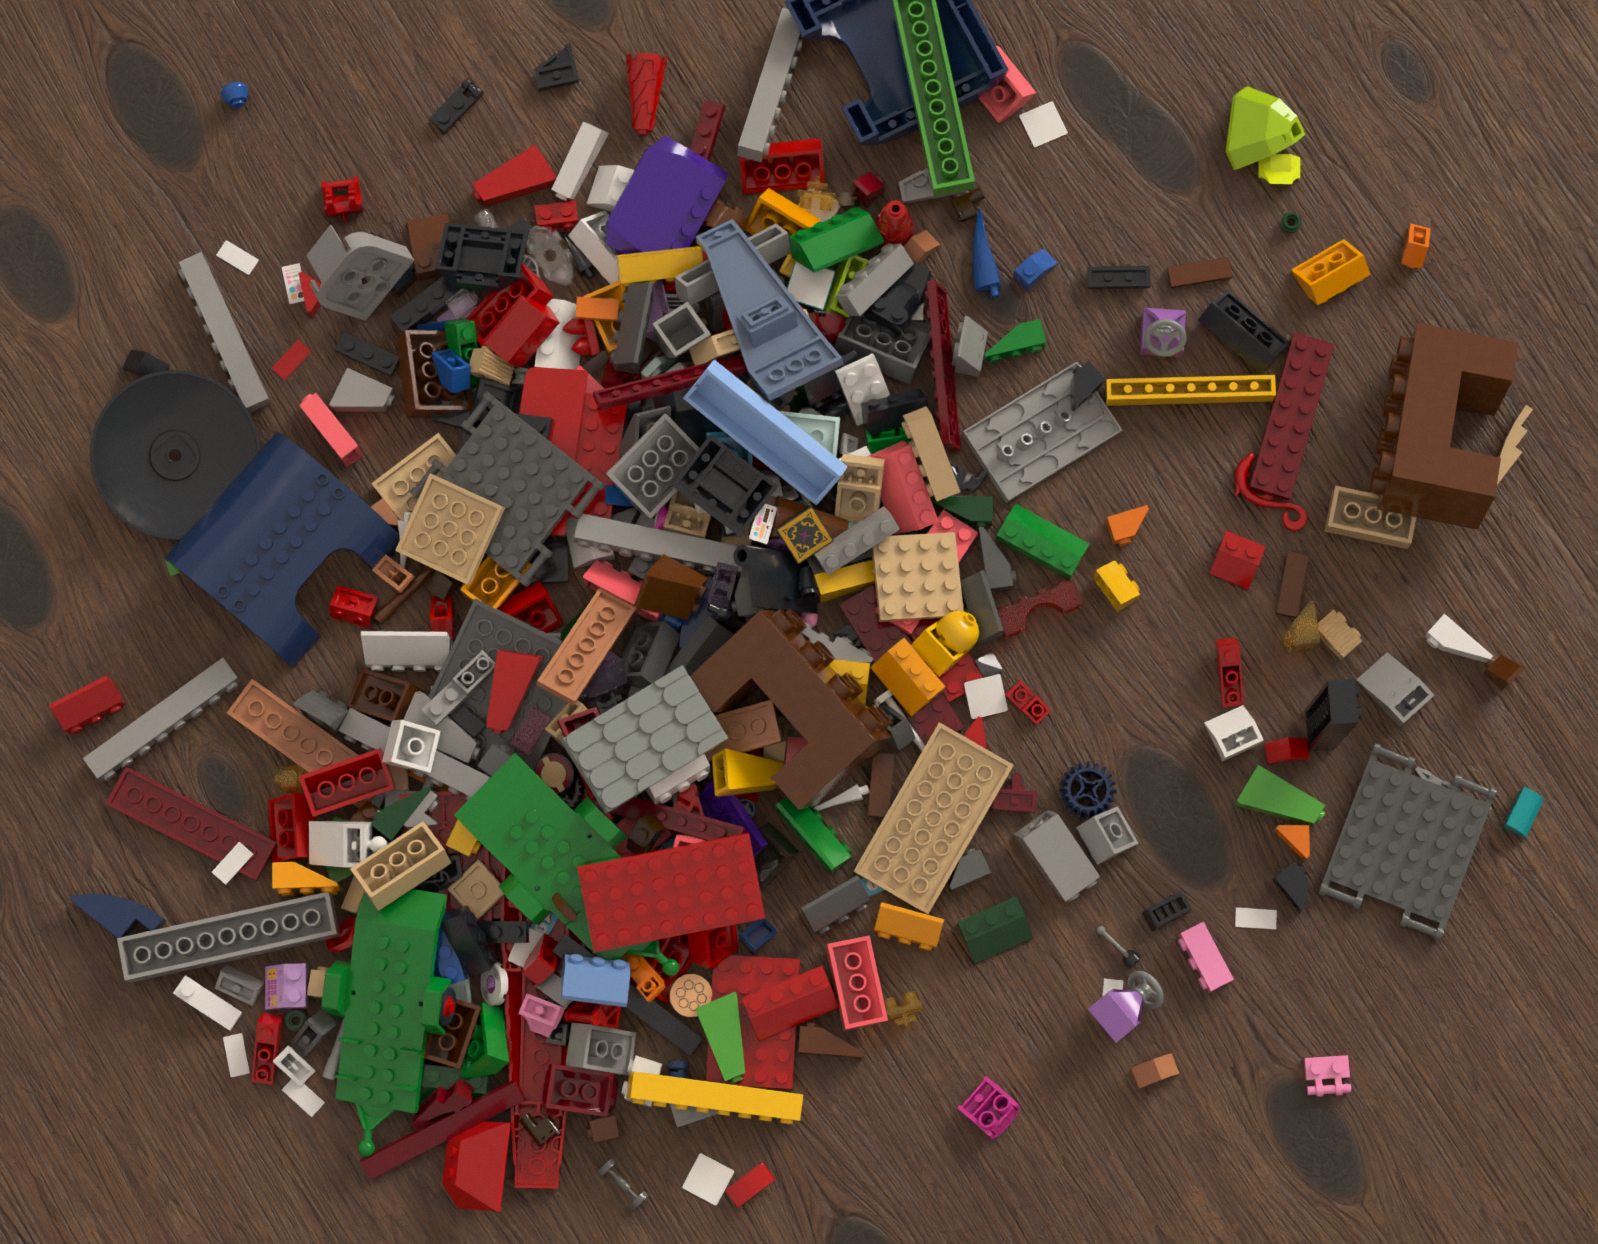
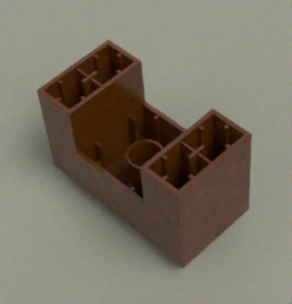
M1421 323L1416 324L1411 338L1400 337L1397 353L1392 356L1388 372V379L1393 381L1390 392L1387 391L1382 409V416L1387 418L1384 430H1380L1376 446V454L1380 455L1378 468L1375 467L1373 470L1369 492L1379 494L1377 510L1478 530L1496 495L1501 458L1450 448L1455 412L1457 408L1492 416L1496 415L1513 381L1518 343Z
M790 608L786 612L782 609L760 610L690 677L713 712L735 710L759 687L808 742L771 779L798 810L818 806L892 738L886 730L892 722L877 705L874 704L869 708L860 701L858 696L863 692V689L849 673L846 672L841 676L830 667L829 664L835 660V657L822 642L817 640L813 644L807 641L801 634L807 628V625L795 611Z

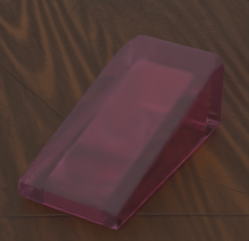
M532 707L512 738L510 745L529 756L551 717Z

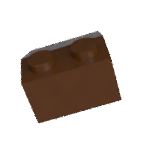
M448 213L407 221L412 254L419 281L441 276L435 271L445 223H450Z
M362 668L347 705L349 709L352 708L364 715L391 725L393 720L404 719L415 692L424 691L410 682Z

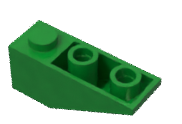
M461 318L444 322L449 349L455 352L467 364H470L473 349L478 348L475 321ZM470 374V385L477 384L479 378Z
M1037 319L1020 323L984 354V362L996 363L1008 356L1010 358H1017L1025 352H1030L1031 354L1041 352L1046 346L1041 320Z

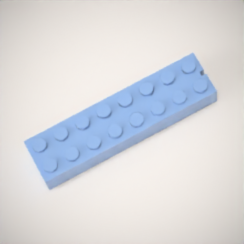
M716 360L711 362L683 397L690 405L815 505L822 500L848 467Z

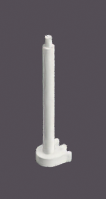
M889 690L874 700L877 706L886 701L889 707L905 717L893 700V695ZM910 724L916 738L913 741L922 752L925 744Z

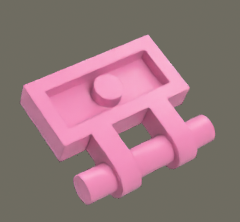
M1348 1055L1304 1058L1305 1080H1314L1315 1086H1307V1095L1323 1097L1324 1094L1339 1096L1343 1095V1093H1351V1084H1342L1341 1079L1350 1077ZM1322 1079H1334V1085H1323Z

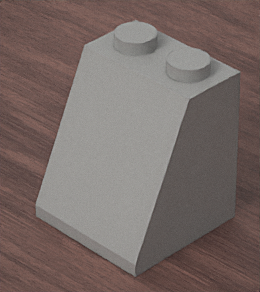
M688 302L652 323L655 341L666 358H676L711 336Z

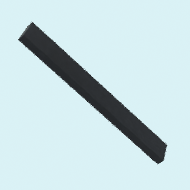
M564 934L552 950L553 953L563 960L565 954L595 957L566 934ZM629 983L626 1008L690 1056L703 1038L653 1000L649 1003L639 990Z

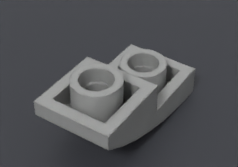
M554 973L540 985H535V987L565 1009L573 1001L561 999V978Z

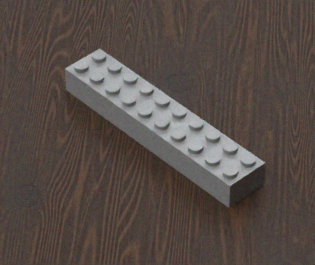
M324 892L117 938L124 980L132 983L341 937L333 894Z

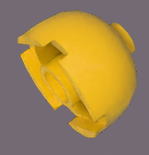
M951 611L943 616L936 625L937 634L939 636L942 634L945 638L944 644L958 653L970 651L976 644L980 633L975 617L964 611Z

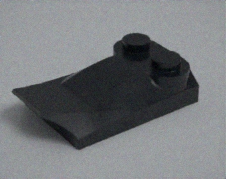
M915 261L864 313L865 317L899 336L926 300L925 288H928L927 281L931 280V271Z

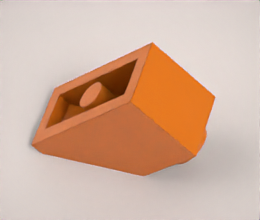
M1410 223L1401 264L1409 268L1422 269L1429 248L1430 228Z
M1148 505L1107 517L1106 525L1113 545L1119 544V546H1124L1131 543L1149 510Z

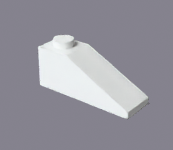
M1445 614L1425 635L1427 643L1435 649L1438 648L1445 652L1485 663L1493 657Z
M186 975L173 992V994L230 1031L242 1015L241 1011Z

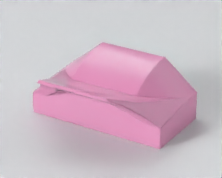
M526 994L518 1014L527 1020L531 1031L549 1037L551 1032L556 1029L565 1008Z

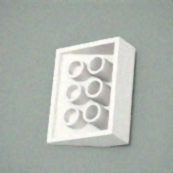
M361 631L365 665L375 672L384 671V668H392V671L403 672L405 668H413L415 672H425L426 669H435L434 671L440 672L453 645L447 632Z

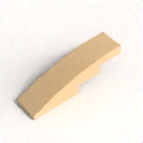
M1528 405L1523 408L1511 426L1498 455L1501 458L1497 485L1522 453L1516 446L1527 432L1521 425L1533 410Z

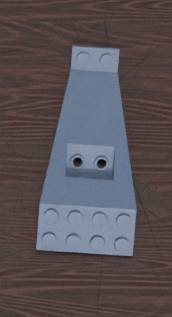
M733 219L696 236L697 244L707 254L748 374L769 401L844 364L842 357L822 335Z

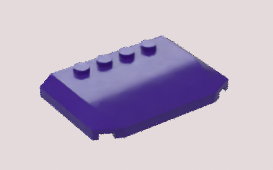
M664 136L645 149L606 220L605 245L621 255L690 247L723 187L728 172L670 137Z

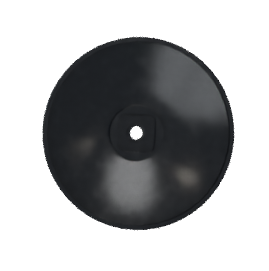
M169 370L142 376L124 386L109 400L100 413L92 432L90 466L96 488L106 505L118 518L144 534L163 539L177 540L183 538L261 450L256 425L249 411L232 391L218 381L199 373ZM171 450H178L180 452L181 458L179 461L173 462L169 459V452Z

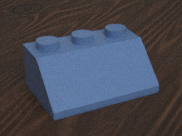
M565 954L561 974V999L627 1007L630 962L620 959L607 960L601 957L592 958L579 954Z

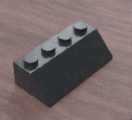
M1228 289L1212 301L1198 319L1205 329L1213 332L1222 343L1227 344L1238 357L1243 358L1250 364L1253 370L1261 374L1290 345L1287 339Z

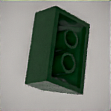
M1017 896L957 922L958 930L974 964L1033 938Z
M424 1064L420 1105L439 1086L447 1090L458 1078L473 1086L471 1094L473 1101L488 1093L491 1075L464 1079L462 1078L461 1069Z

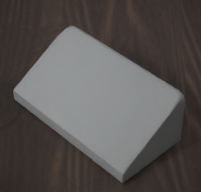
M225 965L220 971L214 989L254 1006L264 982Z

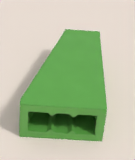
M1260 765L1256 767L1235 802V805L1309 826H1312L1315 821L1319 823L1325 814L1322 811L1325 806L1323 803Z
M733 992L695 1008L725 1083L730 1081L731 1084L743 1080L742 1076L746 1074L738 998L736 992Z

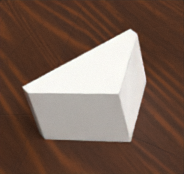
M287 1046L273 1060L299 1086L315 1072L290 1046Z

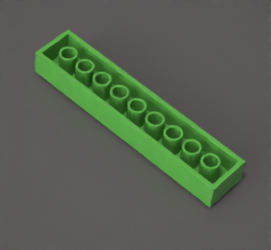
M892 0L933 197L974 189L975 179L936 0Z

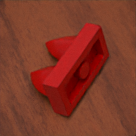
M575 317L565 324L563 331L573 335H582V338H579L573 344L572 351L587 357L600 353L593 320L576 319Z

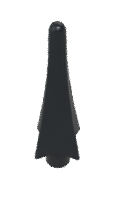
M563 231L562 236L574 257L581 276L585 275L588 280L594 278L593 264L575 246L567 233Z

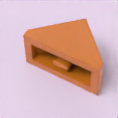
M1278 825L1274 829V832L1303 861L1310 856L1309 825Z

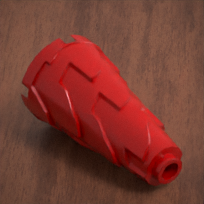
M631 53L626 55L632 110V128L634 131H637L639 136H649V132H653L655 127L657 106L660 100L665 68H667V57L664 56L661 59L659 54L636 53V58L632 59Z
M894 200L888 203L875 221L884 239V243L880 244L881 248L889 243L902 244L904 247L909 239L915 235V227L910 213L901 201Z

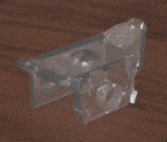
M537 225L529 229L527 250L530 255L534 254L532 259L536 262L538 268H543L542 274L544 277L564 286L571 284L574 275L571 259L574 257L568 247L564 249L560 242L563 240L558 231H552L550 227L545 228ZM549 249L554 250L557 254L553 261H547L544 257V253Z

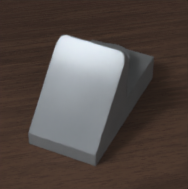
M430 791L404 825L407 828H412L423 821L427 826L439 825L440 823L427 813L428 811L433 812L440 803L437 801L440 796L434 791Z

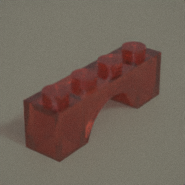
M1067 579L1056 583V587L1053 589H1041L1032 598L1025 596L1017 600V604L1013 606L1007 604L998 608L1004 639L1006 640L1024 632L1026 617L1032 610L1038 607H1052L1062 615L1082 607L1084 602L1074 580L1069 582Z

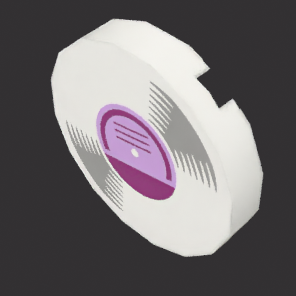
M498 962L494 964L490 971L481 974L482 996L485 1002L492 1006L501 1005L505 1000L503 999L504 994L508 992L507 972L501 968L502 964Z

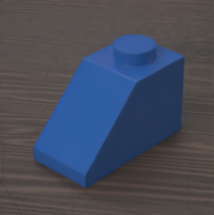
M1042 249L1029 256L1014 270L1013 277L1028 292L1058 263L1045 249Z
M451 349L432 352V359L440 382L451 393H459L462 390L470 389L471 366Z

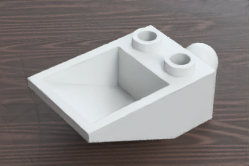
M309 821V864L354 867L371 856L372 851L375 853L386 846L387 841L381 836L372 839V822Z

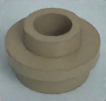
M853 192L840 193V197H836V200L839 201V206L855 205L857 196H853Z

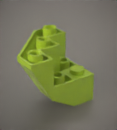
M1248 86L1233 96L1226 144V154L1233 170L1273 156L1293 145L1305 135L1298 116L1281 99Z

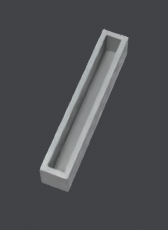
M777 224L748 238L768 264L791 253L789 234ZM708 259L674 277L677 297L684 303L688 302L690 305L696 304L719 291Z

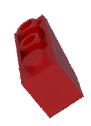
M1236 638L1215 640L1222 707L1244 706L1240 644Z
M263 1012L257 1021L251 1082L273 1085L277 1065L273 1060L279 1055L283 1015Z

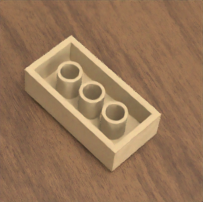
M923 407L903 415L905 422L901 424L908 439H912L909 444L915 458H919V461L916 462L922 477H926L924 483L929 496H934L936 501L960 493L932 414L928 408Z
M1335 486L1331 495L1324 532L1408 549L1412 543L1416 517L1377 510L1378 494Z
M423 821L350 870L357 883L379 911L451 864V861L445 849Z

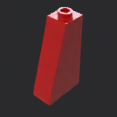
M533 145L473 183L474 191L472 194L478 203L482 201L484 206L487 207L553 187L557 176L536 145Z
M506 650L497 651L486 724L487 728H492L491 732L504 734L505 730L507 731L512 728L542 663L543 656Z

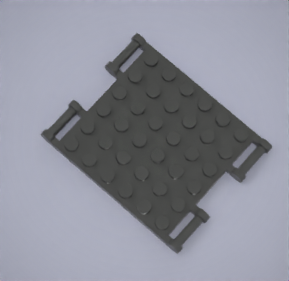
M486 391L482 395L484 398L468 419L463 420L460 424L472 433L448 467L434 458L430 469L417 486L412 487L409 492L419 499L429 474L436 475L440 470L443 472L440 478L505 507L485 553L523 585L528 587L531 583L530 580L545 560L553 555V552L543 545L551 532L568 511L580 519L584 509L599 490L602 491L605 485ZM492 403L494 407L478 428H475L473 426L487 406ZM591 482L593 485L590 487V489L587 491L584 497L580 500L577 506L574 507V502L581 495V493L584 491L587 485ZM539 550L541 553L523 575L521 573L522 570Z
M1375 743L1318 894L1321 896L1327 895L1353 905L1352 908L1357 910L1360 908L1364 895L1404 910L1399 926L1404 928L1406 926L1433 936L1435 940L1440 941L1497 789L1492 787L1489 789L1463 779L1459 774L1455 775L1450 789L1410 774L1416 758L1412 756L1408 758L1382 748L1380 744ZM1377 755L1405 765L1404 771L1376 761ZM1460 786L1486 796L1485 802L1457 792L1458 787ZM1331 881L1357 891L1356 897L1328 887L1329 882ZM1413 913L1439 923L1437 929L1410 919V914Z

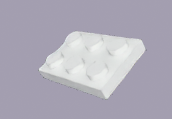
M872 353L835 371L854 422L859 426L863 424L861 403L868 402L871 399L885 398L890 395L877 360Z

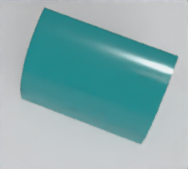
M1524 786L1520 790L1503 828L1526 839L1544 802L1543 797Z

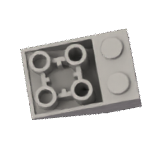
M965 316L964 322H959L952 365L956 366L955 373L979 377L988 331L968 316Z
M1388 652L1356 680L1399 727L1434 697V694L1417 676Z

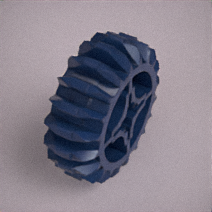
M1087 761L1086 768H1084L1080 762L1078 763L1079 770L1071 766L1070 770L1073 774L1066 771L1064 776L1068 780L1061 779L1060 781L1061 784L1066 786L1059 787V792L1065 793L1060 796V800H1068L1063 806L1064 808L1072 806L1069 811L1070 814H1073L1075 810L1079 811L1077 818L1081 817L1082 812L1085 813V819L1088 820L1090 813L1094 817L1098 815L1097 811L1100 814L1105 812L1103 807L1110 810L1112 806L1107 801L1115 802L1116 800L1115 797L1110 795L1117 793V789L1110 788L1116 784V781H1108L1112 774L1104 775L1106 767H1103L1101 771L1097 770L1099 763H1095L1094 768H1091L1090 761ZM1091 774L1099 779L1090 782L1085 777H1082V775ZM1076 779L1080 791L1072 797L1070 787L1072 781ZM1101 785H1104L1105 797L1100 803L1096 790ZM1084 786H1090L1091 788L1094 786L1091 795H1088V793L1087 795L1082 794L1085 789ZM1086 799L1091 804H1094V806L1085 807L1078 804L1077 801Z

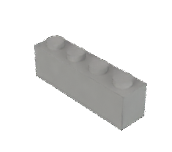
M889 243L881 249L882 252L871 258L864 269L855 273V278L841 287V291L835 297L848 316L862 315L914 264L902 244Z
M883 506L835 537L833 542L813 555L824 572L830 575L900 530L890 512Z

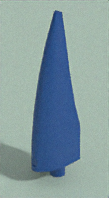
M980 208L978 209L973 239L975 290H990L991 298L999 297L998 289H1001L999 273L987 241L982 210Z

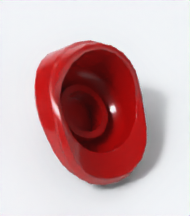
M349 917L339 924L341 937L326 940L329 952L336 953L353 948L356 918Z

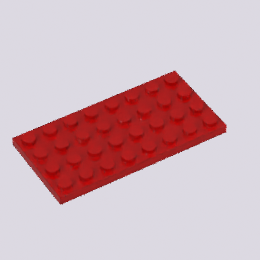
M749 832L577 866L594 952L765 919Z

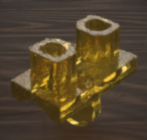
M816 176L815 182H807V188H815V191L798 190L797 196H800L801 208L812 209V198H820L819 210L831 211L833 199L836 200V193L820 192V189H828V183H820L821 176Z
M914 991L903 994L904 1006L897 1007L895 997L884 999L887 1018L891 1019L902 1016V1018L895 1019L894 1021L896 1026L904 1024L905 1029H910L909 1022L917 1020L915 1014L909 1016L907 1014L920 1011L923 1008L921 1001L918 1002Z

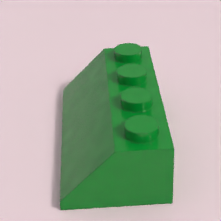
M853 207L845 213L834 215L831 219L818 222L810 228L799 230L796 234L789 236L792 259L814 273L884 243V239L871 215L859 207Z
M1015 504L1007 516L995 540L1069 581L1090 545Z
M788 797L776 804V812L831 875L851 860V849L845 842L840 844L835 838L838 836L831 826L826 827L821 822L824 819L817 810L812 811L810 808L798 810Z

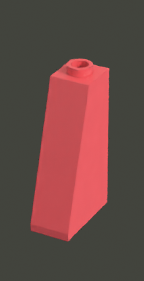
M317 393L309 394L302 399V403L299 405L301 410L346 468L363 456L359 446Z

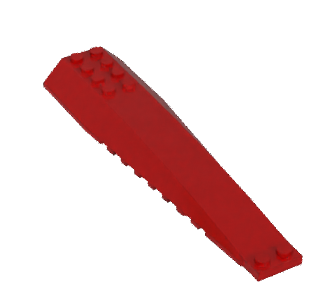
M502 864L503 882L511 872ZM505 895L501 898V921H529V928L532 926L533 922L522 912L520 913ZM558 918L549 936L559 942L564 934H566L585 948V944ZM502 943L503 969L507 972L508 992L504 995L509 1082L515 1080L525 1099L511 1107L515 1188L558 1189L559 1166L562 1161L567 1111L544 1108L542 1094L545 1075L549 1065H566L568 1045L546 1043L547 1037L531 1031L527 1020L518 1014L526 994L551 1003L554 1000L535 987V982L530 981L522 974L523 967L508 961L515 943ZM559 957L553 973L561 978L564 960ZM527 1113H530L539 1124L550 1115L557 1124L560 1134L556 1135L555 1133L542 1145L538 1146L519 1120Z

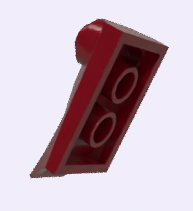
M550 1064L544 1081L543 1107L608 1117V1113L615 1109L618 1083L615 1081L613 1073Z

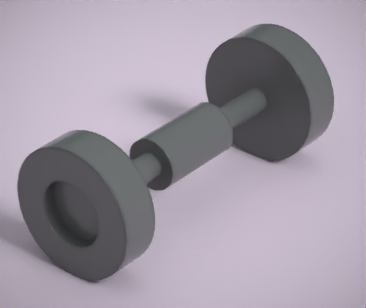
M611 1158L597 1174L603 1178L609 1173L616 1180L615 1183L625 1193L628 1192L635 1199L629 1205L634 1211L647 1199L649 1194L643 1191L637 1196L630 1189L631 1186L621 1176L618 1177L611 1170L617 1163Z

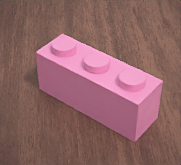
M1204 922L1178 935L1180 937L1178 943L1183 952L1187 951L1190 957L1188 962L1193 971L1197 970L1200 976L1198 981L1203 990L1207 989L1208 993L1234 980Z

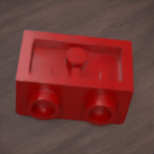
M576 200L534 206L538 232L551 233L554 232V229L572 230L579 222Z
M338 585L330 602L329 616L338 621L370 628L371 617L377 606L378 597Z

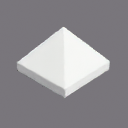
M843 433L839 444L840 454H850L856 451L858 438Z

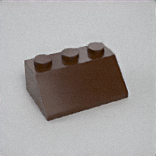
M456 999V1008L451 1022L447 1026H441L446 1031L445 1035L427 1033L424 1059L461 1069L482 1007Z

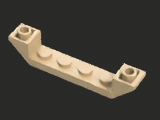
M733 329L713 335L689 349L694 366L740 351Z

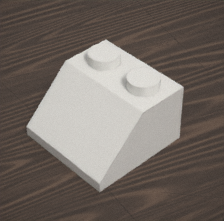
M619 165L599 166L587 205L611 212L634 170Z
M393 720L382 762L405 769L431 773L441 731L404 720Z

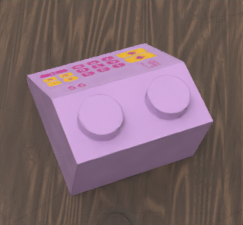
M306 963L280 964L265 967V1010L309 1009V996L307 995L309 966Z

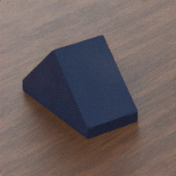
M760 919L738 937L754 955L778 932L766 919Z

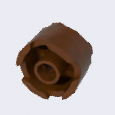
M715 200L700 228L706 232L733 219L744 232L748 225V219L743 217L744 212L739 208L733 207L731 209L724 202Z

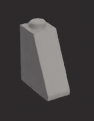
M347 368L329 406L335 412H386L388 406L392 407L396 396L392 387Z

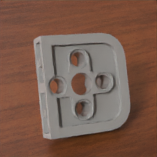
M330 225L306 255L322 282L321 286L318 287L316 281L311 280L310 287L323 307L366 321L413 263L414 259L406 246L364 232L351 233L344 237L350 246V249L347 251L333 226ZM364 277L368 281L366 284H362L361 279Z

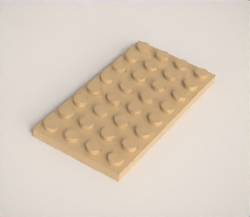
M939 722L854 872L929 914L1014 765Z

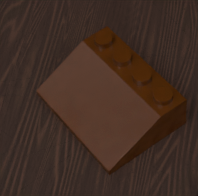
M405 330L396 340L407 418H429L433 415L439 416L452 414L457 411H471L473 396L472 392L467 391L468 406H464L461 400H455L452 406H449L450 401L456 397H461L466 402L464 390L459 393H451L444 386L442 387L432 359V352L449 349L446 332ZM441 394V406H436L438 396Z

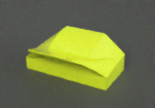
M1274 154L1258 161V179H1265L1269 184L1292 185L1294 180L1300 179V157L1292 154Z

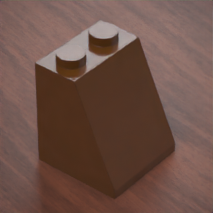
M663 554L646 573L634 606L639 609L687 620L700 609L701 603L699 600L703 598L708 587L705 585L708 578Z

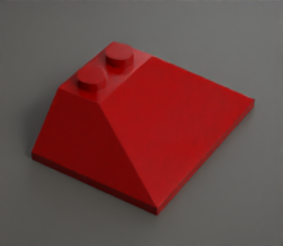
M481 1122L448 1140L445 1151L443 1186L458 1209L500 1212L510 1123Z

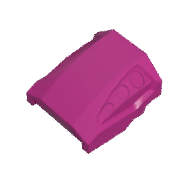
M985 1076L983 1078L984 1081L963 1105H959L957 1109L991 1139H994L1001 1135L1014 1121L1021 1106L997 1084Z

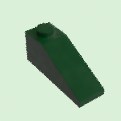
M934 496L930 497L934 508L940 511L945 510L970 526H975L977 529L979 527L986 529L988 526H992L993 496H949L939 501H936Z
M432 787L424 788L384 807L383 810L378 809L372 817L374 821L371 825L391 841L395 840L406 827L404 825L428 793L434 791Z

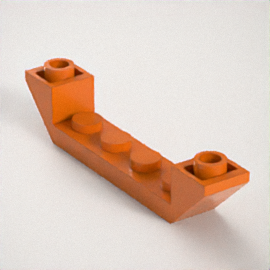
M625 953L620 958V960L630 962V976L638 984L636 988L649 1003L665 989L664 980L644 956Z

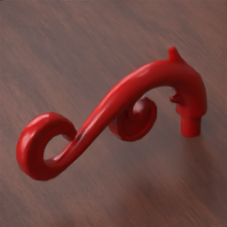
M1250 452L1245 459H1241L1236 467L1235 495L1241 492L1248 501L1262 507L1285 508L1297 511L1299 514L1297 521H1291L1288 517L1289 512L1286 511L1283 513L1282 522L1290 531L1302 529L1307 522V513L1302 507L1289 502L1271 500L1273 498L1272 495L1265 493L1264 496H1260L1249 489L1247 477H1251L1249 469L1252 467V462L1256 459V456Z

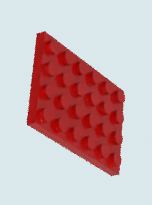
M730 955L713 966L711 1002L733 992L737 994L746 1074L742 1076L743 1080L731 1084L728 1081L725 1083L708 1041L707 1082L744 1087L792 1090L796 1026L758 1041L742 999L798 976L800 959Z

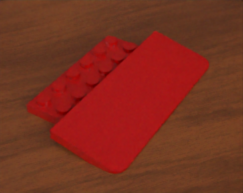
M530 368L525 374L519 414L553 419L549 441L605 485L602 491L599 490L582 513L611 519L613 505L605 504L606 485H616L606 473L619 461V450L623 438L627 404L599 411L593 394L586 393L588 370ZM591 482L587 485V487L584 489L581 495L574 502V507L577 506L580 500L584 497V495L593 485ZM568 511L550 535L565 537L567 519L578 518Z

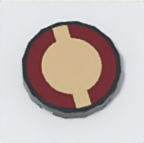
M559 753L547 754L537 761L534 772L558 796L567 793L574 785L576 769L573 762L565 755Z

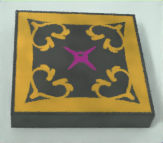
M811 505L775 528L798 564L834 541Z

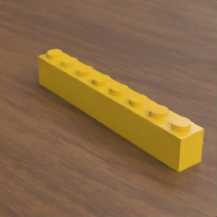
M1275 375L1106 379L1105 404L1107 406L1273 402L1276 396Z
M634 1071L629 1072L626 1098H632V1103L645 1105L646 1100L654 1101L653 1106L666 1107L667 1103L675 1104L674 1109L687 1110L688 1106L696 1107V1112L709 1113V1109L717 1110L718 1115L730 1116V1112L738 1113V1117L751 1119V1115H758L759 1120L772 1122L773 1117L780 1118V1123L793 1124V1120L800 1121L803 1094Z

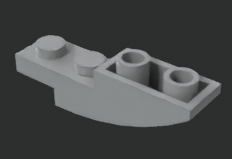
M805 622L807 628L801 634L807 641L813 644L817 640L822 642L831 651L836 660L872 662L871 654L863 648L857 649L852 645L853 642L848 638L837 636L832 643L830 637L822 632L816 633L812 630V626Z
M482 650L420 712L436 727L443 719L455 711L493 672L495 662Z

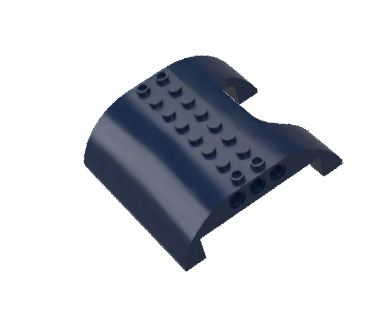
M892 0L784 1L803 38L808 40L831 39L843 44L849 50L870 91L868 101L863 104L859 98L841 107L861 145L873 146L884 144L919 130ZM936 0L958 106L961 109L992 89L1006 76L1009 69L971 0Z
M276 432L164 559L180 573L182 572L275 651L283 661L294 668L321 637L297 611L295 605L296 595L300 588L335 551H353L360 556V559L373 569L385 555L391 558L396 552L400 537L377 512L298 445Z

